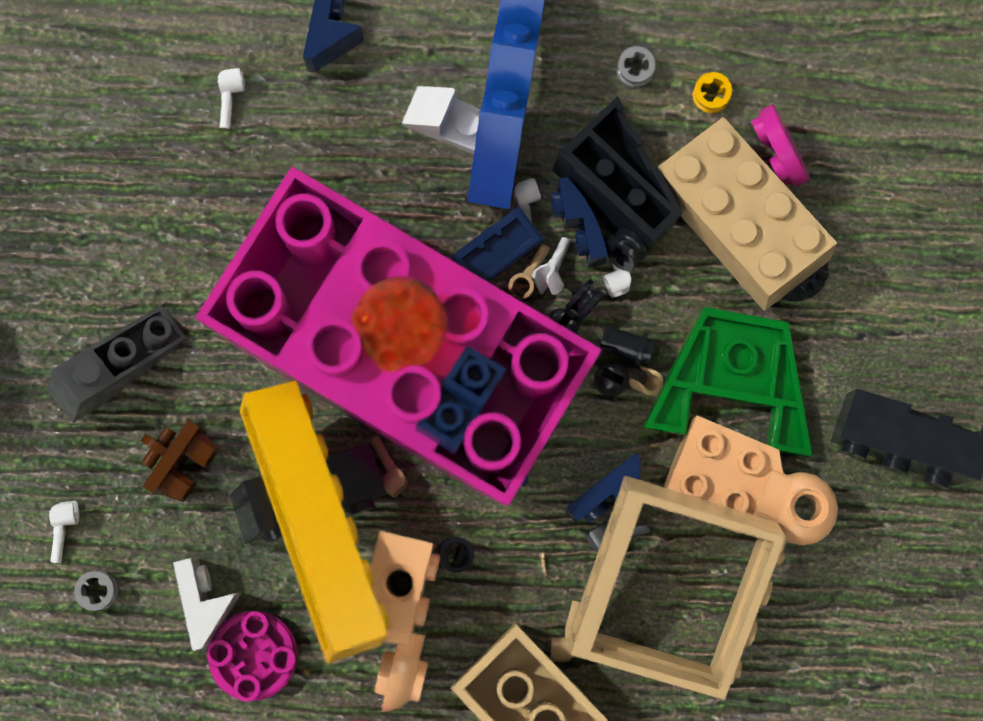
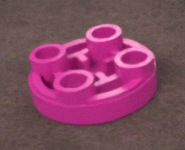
M771 104L761 109L759 117L751 120L762 144L765 143L767 148L773 147L776 156L769 160L777 177L785 185L792 183L796 187L810 181V176L803 159L776 106Z
M264 611L242 612L227 619L217 629L206 651L209 669L217 685L230 696L244 702L263 700L278 693L293 677L298 662V646L293 632L283 620Z

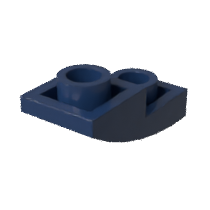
M568 177L559 178L557 192L551 193L554 218L562 217L564 230L581 228L580 231H575L576 248L579 257L586 256L588 267L604 265L608 254L601 229L593 211L581 192Z
M466 346L440 388L441 397L437 410L427 418L420 420L415 430L455 454L465 438L468 426L479 416L506 369L471 347Z

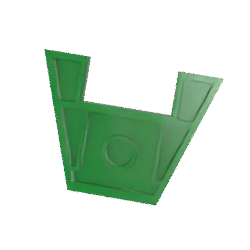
M709 307L702 308L641 429L681 436L687 435L692 394L772 408L767 445L778 449L780 453L813 457L789 322Z

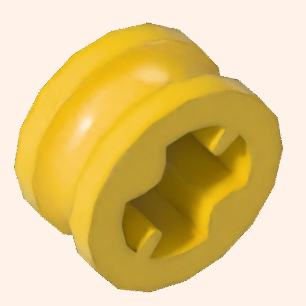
M710 72L702 75L694 87V103L703 112H720L727 106L731 98V83L721 73ZM712 84H716L720 87L718 93H723L724 95L723 99L716 97L713 102H709L704 99L706 92L701 93V88L709 89Z

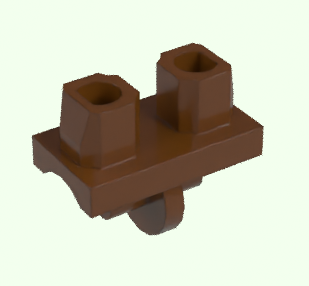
M189 420L169 448L168 445L177 434L166 426L157 440L145 434L141 442L148 446L150 450L141 463L152 469L159 458L163 457L142 487L153 494L160 496L164 494L178 501L185 502L195 488L196 482L181 473L180 469L188 458L207 468L213 462L220 449L205 436L206 430Z

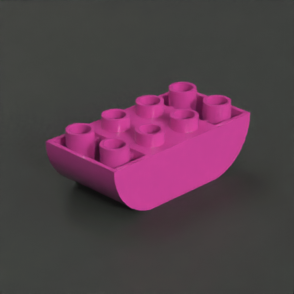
M293 166L287 172L195 317L214 333L289 381L296 380L299 387L454 480L504 506H509L602 350ZM469 346L505 368L506 371L479 416L468 426L465 438L454 454L415 429L420 420L427 418L437 410L441 397L440 388L465 347Z

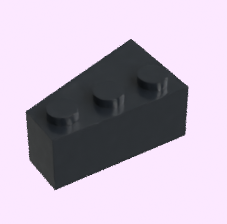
M617 96L559 152L552 171L559 178L568 177L581 192L589 206L613 229L618 231L621 228H628L638 234L644 241L647 252H649L673 228L683 211L657 165L653 166L642 146V138L638 131L634 132L623 113L624 106Z
M855 389L846 394L830 441L841 445L840 452L861 460H866L867 455L883 461L882 467L884 469L902 475H907L909 470L924 475V483L944 490H949L950 485L954 486L981 481L983 475V426L981 430L974 432L952 424L954 420L952 416L940 413L939 417L935 418L911 409V404L860 389Z
M370 443L328 455V460H325L330 475H336L340 481L343 491V501L340 503L343 511L349 509L350 515H355L376 507L374 500L384 495L386 491ZM262 476L243 481L230 494V498L245 544L265 537L267 542L283 538Z

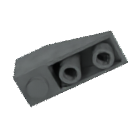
M159 306L53 368L47 390L74 423L115 397L184 343L187 337L163 307Z

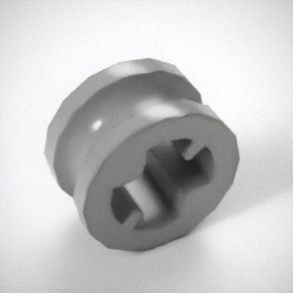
M632 46L624 50L619 57L616 67L619 81L624 86L635 89L648 84L655 70L653 54L641 46ZM633 59H638L642 61L641 68L646 66L647 70H641L638 76L629 74L631 68H625L624 65H631Z
M90 571L83 574L76 582L74 589L75 599L79 605L86 610L92 611L109 608L114 604L119 593L117 580L113 575L105 571ZM94 578H98L99 585L107 586V595L100 596L102 600L100 603H95V597L87 596L86 592L87 586L94 585L92 582Z

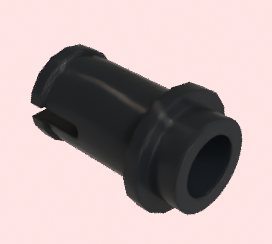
M606 325L600 344V349H602L600 352L604 351L636 360L635 365L638 366L640 362L649 364L656 340L648 338L649 333L644 332V335L640 336Z

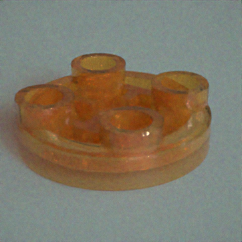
M396 276L378 282L364 293L351 315L352 324L360 336L363 350L376 361L381 369L388 372L396 371L404 366H421L440 350L447 335V314L441 299L428 285L410 277Z

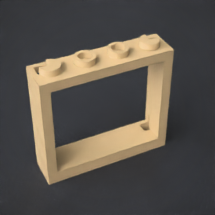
M624 476L569 634L571 655L725 700L730 685H733L735 678H740L742 670L740 658L745 646H751L757 631V621L755 618L760 605L765 606L770 599L772 592V581L770 578L775 565H781L785 559L783 550L787 540L778 522ZM643 503L758 537L710 665L598 633Z

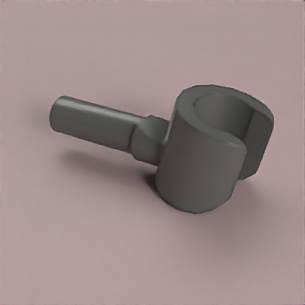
M606 523L585 535L592 549L598 552L607 527ZM644 523L635 526L631 538L649 534L648 524Z

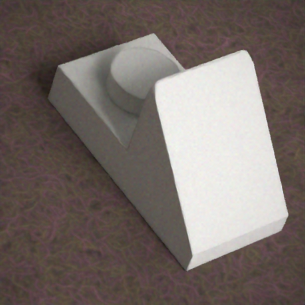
M418 86L402 121V126L474 155L480 108L456 99V89Z
M197 558L174 562L192 650L208 647L212 637L221 624L225 622L241 593L208 600L206 592L212 590V584L207 566H200L199 559Z

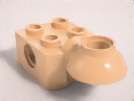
M695 416L689 420L687 435L682 437L663 484L664 488L776 521L784 532L787 542L803 546L819 542L829 535L837 521L839 508L836 495L827 482L814 474L804 472L784 474L778 449L700 416ZM800 496L808 498L813 504V514L807 521L801 519L795 511V503Z
M379 531L371 563L374 577V585L371 586L376 603H383L388 613L390 629L386 630L388 636L384 641L397 644L395 653L390 651L384 652L375 687V693L384 695L382 712L398 709L410 700L415 702L420 700L429 662L420 660L426 635L414 632L416 625L423 626L425 624L431 599L423 597L426 581L434 582L436 579L440 555L433 553L435 548L433 543ZM399 570L407 571L413 578V588L406 596L396 594L391 587V578Z

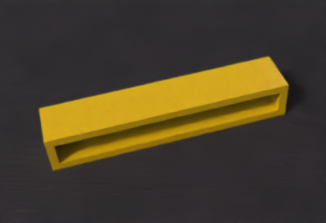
M296 380L244 393L239 411L326 663L329 664L379 647L388 636L386 630L390 629L388 613L383 603H376L371 589V586L374 585L373 572L369 562L366 559H360L355 545L359 540L357 528L351 517H345L340 503L343 501L342 487L336 475L331 476L325 462V460H328L326 442L321 434H315L311 423L314 416L313 408L308 395H301Z

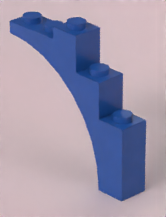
M500 0L497 25L491 44L485 93L479 114L467 202L510 209L546 0Z

